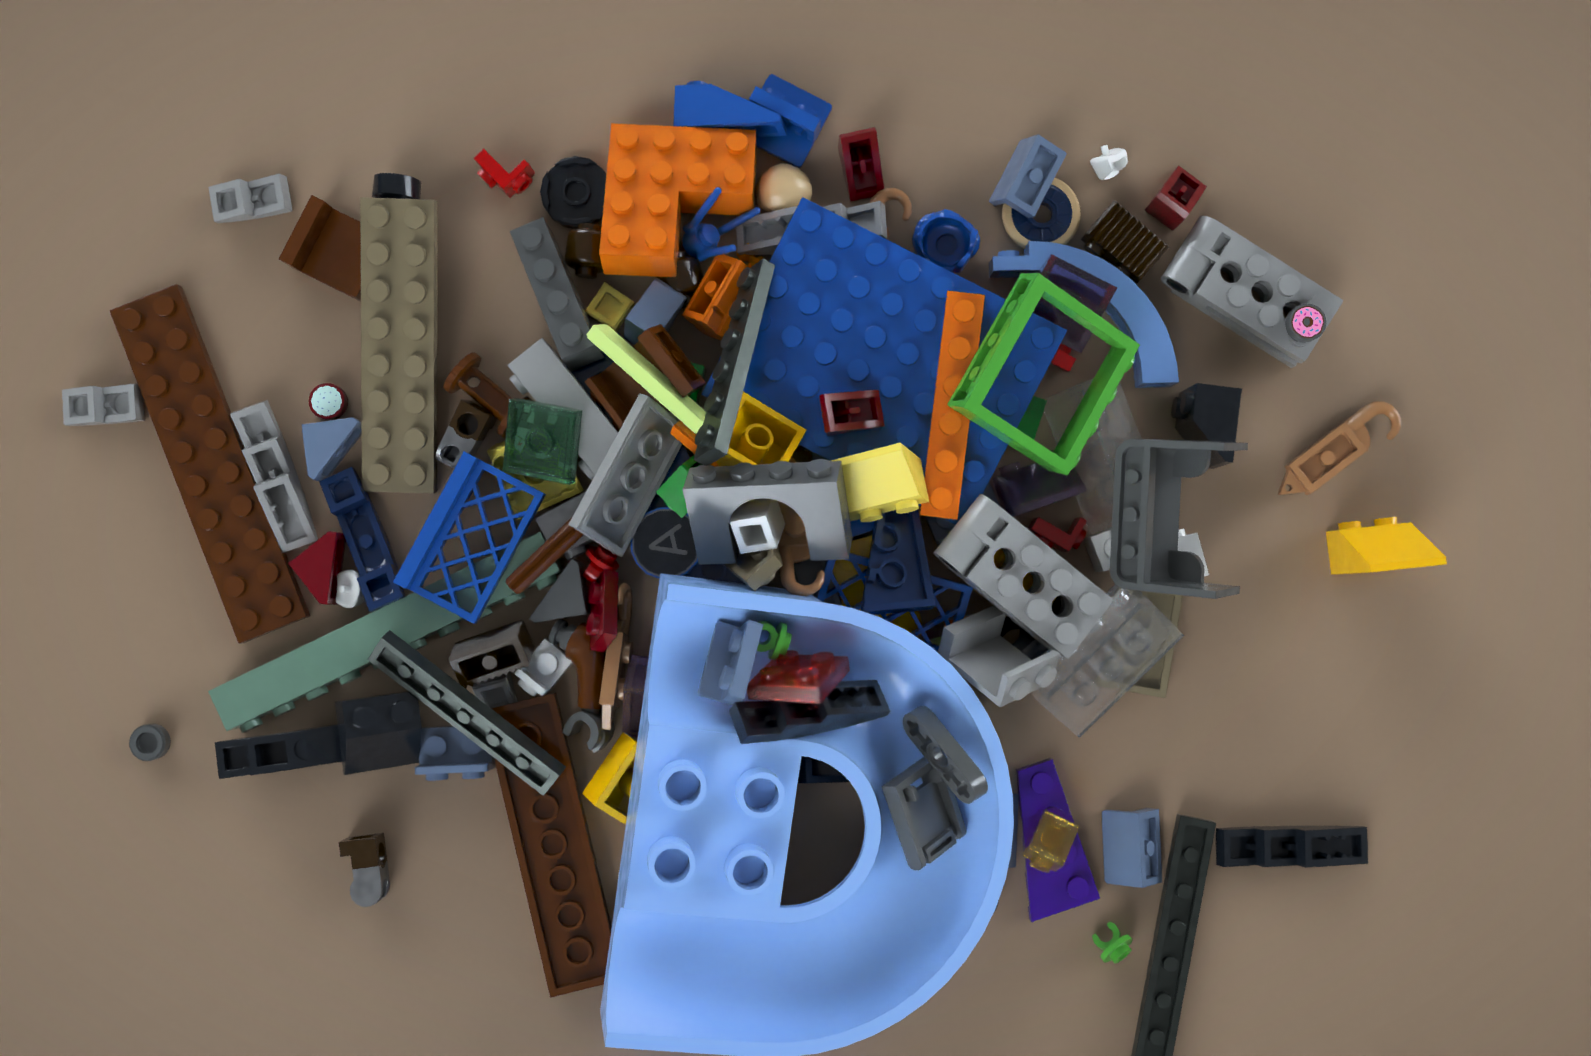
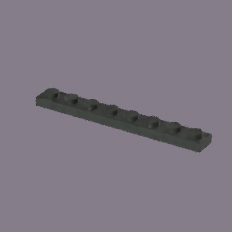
M1181 814L1176 815L1131 1056H1173L1216 828V822Z

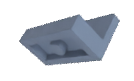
M1039 134L1020 140L989 202L994 206L1007 204L1027 218L1035 217L1067 153Z
M1144 808L1135 811H1102L1105 882L1107 884L1139 888L1162 883L1159 809Z

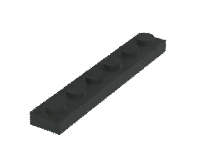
M764 258L751 268L746 267L737 280L739 291L736 300L729 310V317H731L729 328L721 340L723 351L720 361L715 366L712 378L715 380L712 392L704 404L705 419L695 437L697 449L694 460L704 466L712 464L728 453L775 265Z
M391 630L380 639L367 659L544 796L565 770L566 766Z

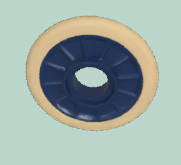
M1054 178L1041 203L1051 212V218L1046 223L1036 222L1033 217L1027 218L1009 205L1003 204L1002 219L1005 230L1017 245L1024 249L1029 241L1066 245L1073 238L1080 223V205L1073 190L1063 181Z

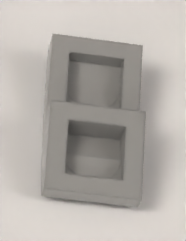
M275 174L249 182L236 179L208 187L213 219L216 223L252 220L293 211L287 176L282 174Z
M138 384L111 387L87 386L62 390L65 426L145 421L144 398Z

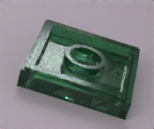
M519 398L509 399L503 472L568 485L575 483L582 410Z

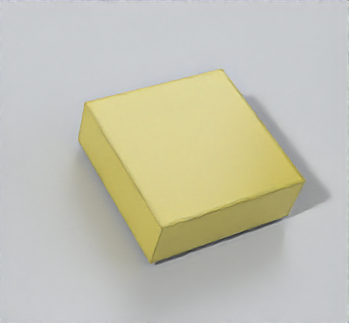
M604 282L585 311L587 315L599 323L607 324L617 332L635 306V302Z

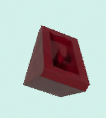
M872 127L839 135L838 153L850 202L873 197L878 191L884 189L876 128Z
M1178 165L1145 208V211L1173 231L1190 214L1207 186Z
M879 389L819 395L824 429L827 436L885 426Z
M327 532L288 563L319 604L338 605L336 603L337 575L342 572L346 545L344 534L340 532Z

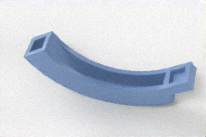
M1029 241L1025 246L1024 256H1019V251L1006 250L1000 251L998 256L992 257L989 262V278H1018L1021 273H1040L1048 280L1066 284L1082 292L1101 306L1120 331L1140 344L1134 355L1135 360L1133 363L1135 388L1172 387L1179 383L1173 344L1162 318L1147 295L1118 268L1087 251L1068 245L1041 241Z

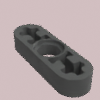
M919 706L904 715L903 727L907 736L960 801L970 804L986 794L988 785L985 776L929 708Z

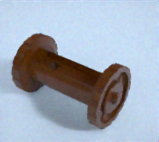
M472 352L466 355L452 369L444 382L443 388L450 394L455 393L460 388L501 422L497 433L502 438H506L515 431L517 401L477 369L480 365L481 357L477 353ZM475 377L480 380V384L477 387H470L468 381ZM528 396L520 400L521 402L534 404V401ZM526 404L525 407H524V410H523V413H522V415H521L519 424L517 425V428L519 427V425H520V423H521V420L523 419L522 417H523L524 413H527V414L530 413V412H526V411H525V409H526V407H527V404Z

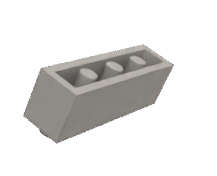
M541 338L507 365L514 373L509 379L522 395L529 392L537 402L535 403L537 405L579 412L576 452L582 460L577 464L587 477L592 480L616 438L618 431L551 346ZM563 411L560 412L557 424H555L556 427H563L559 442L568 420L567 415L562 413ZM570 412L568 414L571 415L561 442H565L574 416L575 424L568 443L562 444L566 450L574 448V445H570V440L575 441L571 437L574 430L576 431L575 426L578 415ZM561 414L566 417L564 426L558 425Z

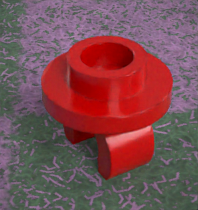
M601 545L598 547L589 546L586 550V555L592 562L582 576L590 582H596L604 569L616 572L619 568V564L616 561L617 555Z

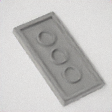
M639 393L568 525L612 553L622 557L682 446V443L670 434L673 425L679 420L652 398Z

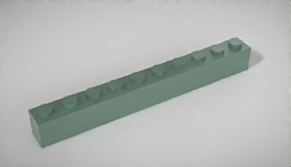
M538 532L520 542L479 620L493 613L491 607L503 601L506 606L512 605L526 598L524 591L534 586H537L540 591L556 582L557 575L561 574L564 570L559 559L520 594L513 592L505 582L508 576L546 542L542 532ZM505 550L498 552L500 559L503 556ZM493 555L474 563L479 579L492 576L496 569ZM469 566L451 574L454 587L473 581ZM445 578L424 587L433 593L448 589ZM488 582L480 584L482 592L484 591ZM475 586L456 592L459 606L471 613L478 602ZM413 592L400 600L208 691L226 731L240 728L241 732L245 733L262 725L261 718L272 712L275 717L294 710L296 708L294 702L306 697L308 701L327 694L329 692L328 685L337 681L340 682L341 686L362 677L360 670L370 665L373 666L374 670L378 669L367 659L380 639L389 630L412 648L418 650L428 645L425 640L426 638L437 633L440 638L458 631L460 629L458 623L466 619ZM450 594L441 596L442 598L452 602Z

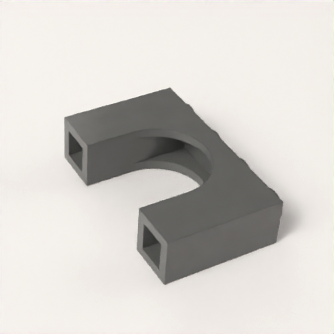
M817 459L811 462L800 463L777 461L772 464L751 465L750 463L716 467L700 465L689 469L683 486V494L699 565L736 563L739 547L730 525V519L733 512L740 505L754 499L777 500L791 507L800 516L805 526L811 561L849 559L853 536L841 461Z

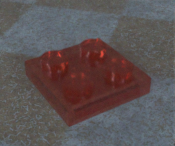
M787 650L785 655L779 654L776 660H771L748 683V699L820 704L850 671L848 657L834 656L831 652L803 655L798 654L794 650Z

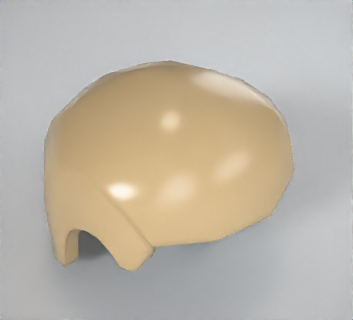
M780 163L771 166L758 178L755 187L757 203L766 212L798 206L802 197L808 200L811 199L812 185L810 179L802 170L791 164Z

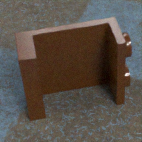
M311 195L279 260L291 268L361 302L360 221L333 209L325 201Z
M662 324L648 328L637 337L639 341L633 348L669 379L682 398L692 395L706 383ZM615 362L603 372L589 377L585 381L590 389L591 397L598 405L604 407L612 417V423L618 432L639 393L649 396L670 412Z

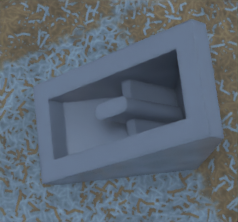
M654 279L625 318L624 339L635 345L639 341L637 338L648 328L662 324L666 331L669 332L687 297L660 279Z
M352 417L302 424L307 473L310 478L321 481L330 477L360 438V420Z

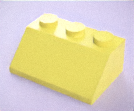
M902 443L831 460L842 462L850 521L860 519L861 522H873L882 519V513L894 510L900 514L918 510V504L929 502L921 458Z

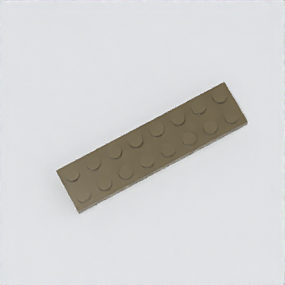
M360 197L363 491L436 493L438 201Z

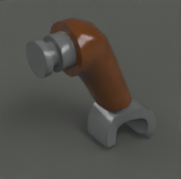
M559 619L550 632L549 642L554 645L560 643V648L566 650V658L571 660L576 667L578 707L582 708L580 712L570 716L562 733L567 736L578 734L585 722L591 730V736L587 742L589 751L592 750L593 753H596L606 747L612 739L615 730L614 721L611 730L601 729L602 705L599 704L606 650L605 652L590 650V635L586 633V623L583 622L578 627L573 624L568 626L567 621Z

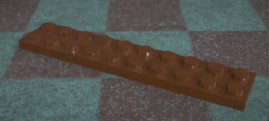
M175 284L110 310L238 643H246L310 617L294 572L288 564L286 552L282 553L253 488L256 482L241 451L245 448L231 418L230 408L182 286Z

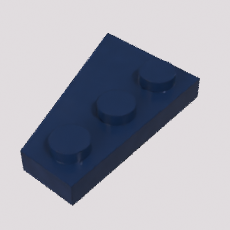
M896 510L882 513L883 518L874 522L861 611L880 615L932 610L936 603L918 510L902 514L896 513Z

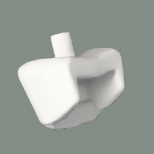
M1108 145L1101 146L1102 155L1090 160V164L1099 179H1110L1127 165L1128 159L1125 149L1114 148L1109 150Z
M344 570L337 575L336 603L344 608H353L365 601L357 578L360 577L357 571Z

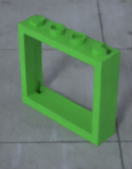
M1021 273L947 405L1049 472L1068 475L1079 463L1081 451L1088 438L1096 432L1099 426V418L1104 409L1115 398L1117 386L1124 373L1133 365L1134 355L1140 344L1040 273ZM1041 297L1112 346L1053 452L981 405Z

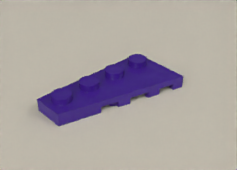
M1048 758L1016 769L1023 832L1022 843L1025 855L1026 888L1029 901V920L1034 922L1100 899L1053 759Z

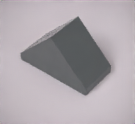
M571 559L529 619L537 623L591 614L590 604L587 602L586 579L582 576L584 573L583 563L577 559Z

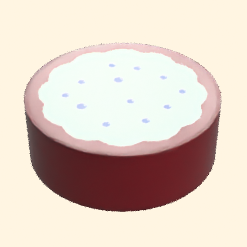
M323 383L311 391L309 407L317 417L325 420H335L346 412L348 398L340 387L331 383Z

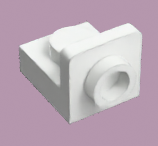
M545 638L533 652L528 668L523 666L521 670L517 669L514 674L520 678L518 685L532 696H535L537 693L544 696L552 690L572 665V661L566 658L563 650L557 645L550 643L548 638Z

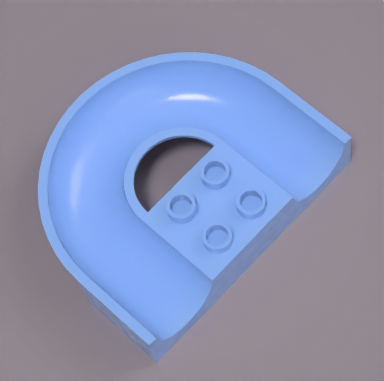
M660 573L600 1008L605 1047L730 1056H803L818 1054L851 1045L901 1021L938 992L967 960L982 937L996 909L1006 880L1012 851L1014 828L1013 793L1005 755L988 713L968 683L931 646L907 630L879 616L852 607L822 602L813 595H794L786 589L767 586L759 587L756 591H753L743 583ZM748 620L755 622L767 621L776 630L778 624L783 622L787 624V632L792 634L787 653L785 655L779 654L776 660L768 658L769 650L766 652H756L745 699L741 702L769 701L775 692L808 691L814 682L877 680L891 712L885 717L819 734L778 741L741 744L729 713L732 705L698 695L716 623L721 621L740 627ZM762 630L759 642H765L768 639L769 632L767 630ZM919 706H926L936 715L986 778L988 790L986 794L970 804H966L956 797L966 827V835L961 839H956V844L933 862L926 863V866L921 870H913L906 861L882 786L924 757L907 736L903 727V717ZM801 756L823 761L837 769L850 781L856 790L864 814V839L854 866L835 888L809 902L796 905H780ZM920 777L910 785L917 788L923 783L922 778Z

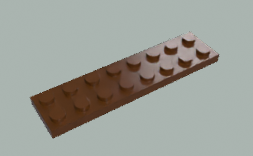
M555 692L491 708L566 766L562 774L543 796L494 758L550 998L604 985L612 926L567 736L562 733L564 724L557 694Z

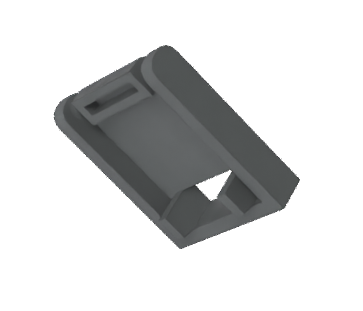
M925 757L882 786L906 861L911 869L921 870L926 866V863L933 862L956 844V839H961L966 835V827L955 794ZM920 777L922 778L923 783L917 788L910 785Z

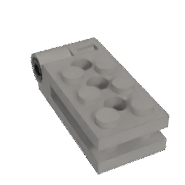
M1200 216L1161 276V281L1171 289L1170 292L1290 368L1295 367L1297 363L1301 364L1306 361L1320 337L1306 343L1292 339L1286 331V319L1283 316L1282 310L1284 309L1289 313L1302 304L1316 305L1325 314L1327 328L1344 301L1224 224L1207 216ZM1220 271L1228 274L1230 283L1223 280ZM1251 290L1259 294L1260 302L1253 298Z
M979 494L933 552L946 567L1050 651L1055 649L1065 659L1070 658L1114 601L997 503L983 494ZM1001 549L1004 552L1005 560L1002 566L997 568L994 564V555L997 550ZM1027 573H1030L1033 578V584L1029 590L1025 591L1023 578ZM1058 596L1061 601V607L1054 614L1051 605Z

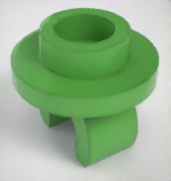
M758 621V623L763 624L762 630L769 632V637L765 642H759L757 651L766 652L769 650L768 658L776 660L779 654L785 655L792 634L787 632V624L780 622L775 630L771 623Z
M1109 922L1107 926L1113 932L1112 939L1108 942H1103L1096 934L1092 935V939L1096 946L1103 950L1100 956L1103 962L1106 963L1112 960L1116 964L1131 953L1132 949L1129 945L1133 939L1129 934L1121 937L1118 927L1114 923Z

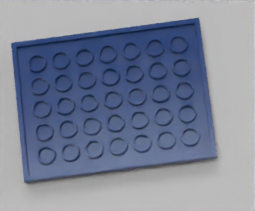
M802 197L769 261L775 265L743 391L806 429L807 431L798 445L829 461L902 443L921 458L925 475L947 291L985 295L979 347L1006 299ZM1032 313L981 405L1017 428L1067 330ZM712 375L701 394L706 398L712 392L715 380L712 378ZM879 389L884 427L833 436L826 435L819 395ZM971 420L969 422L958 520L942 518L956 525L979 494L984 493L1008 444Z

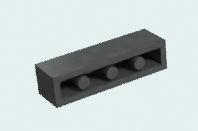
M543 217L510 231L562 361L572 372L605 358L602 350L587 338L586 334L592 328L556 238Z

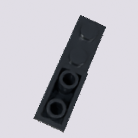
M338 724L215 742L219 779L245 775L252 776L342 762Z

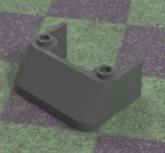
M1128 439L1119 445L1115 454L1110 576L1117 586L1129 590L1211 599L1240 594V586L1204 583L1205 569L1200 557L1192 552L1178 551L1181 477L1194 478L1203 475L1210 465L1211 450H1248V443Z

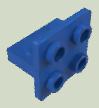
M770 74L762 89L757 86L755 87L749 101L780 114L787 127V136L756 137L757 148L788 164L801 168L832 110V105Z

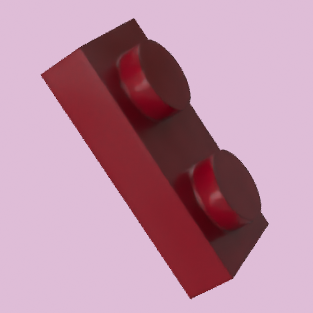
M604 569L596 582H591L587 593V602L591 603V614L587 620L586 633L590 635V650L605 652L617 636L618 572Z

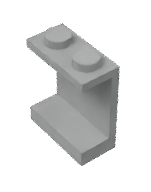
M991 606L945 626L938 653L964 679L997 706L1002 707L1014 700H1021L1027 694L1041 687L1049 686L1056 677V666L1060 653L1054 649L1031 660L1000 636L1006 615L996 606Z

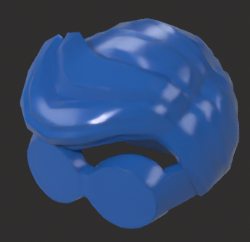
M944 209L924 215L917 222L912 236V244L917 255L953 273H961L969 259L974 257L978 251L980 236L978 230L971 223L952 210Z

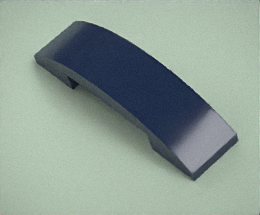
M350 467L319 481L331 513L337 516L360 575L357 581L369 611L373 612L404 598V588L393 583L399 569L392 548L367 491H363L362 481L355 468Z

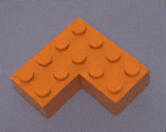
M611 123L599 249L603 273L607 275L676 277L681 213L696 214L716 187H720L722 192L707 214L740 216L754 208L757 159L756 130Z

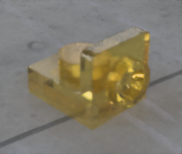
M1045 810L1041 815L1031 842L1025 848L1022 856L1029 859V864L1039 871L1050 873L1051 870L1058 871L1065 864L1080 826Z

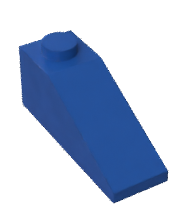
M690 81L687 85H675L673 126L756 130V137L787 136V127L781 115L703 81Z

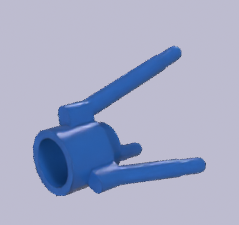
M716 187L693 219L683 226L685 234L683 235L682 242L685 251L700 262L709 257L736 251L737 247L733 244L717 247L720 236L758 215L760 208L755 207L719 228L712 224H699L722 192L720 187Z

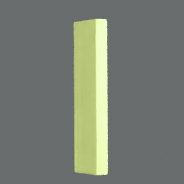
M593 325L586 334L587 338L696 434L703 425L706 412L688 395L682 398L669 379L609 325Z

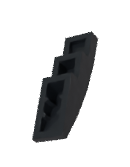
M877 680L814 682L808 691L775 692L769 701L735 702L729 710L741 744L778 741L819 734L885 717L891 712Z
M1251 826L1216 828V865L1222 867L1251 865L1280 867L1297 865L1310 868L1368 864L1367 827Z

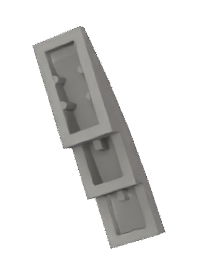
M881 201L846 208L842 203L823 207L887 239L885 205ZM797 206L759 214L737 226V253L739 255L773 254Z
M268 400L232 412L230 414L245 447L241 451L256 482L253 488L282 553L317 541L318 537L304 492Z

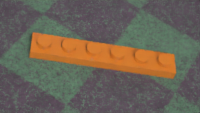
M947 291L924 475L929 502L921 504V516L958 520L970 420L947 404L979 349L985 295Z

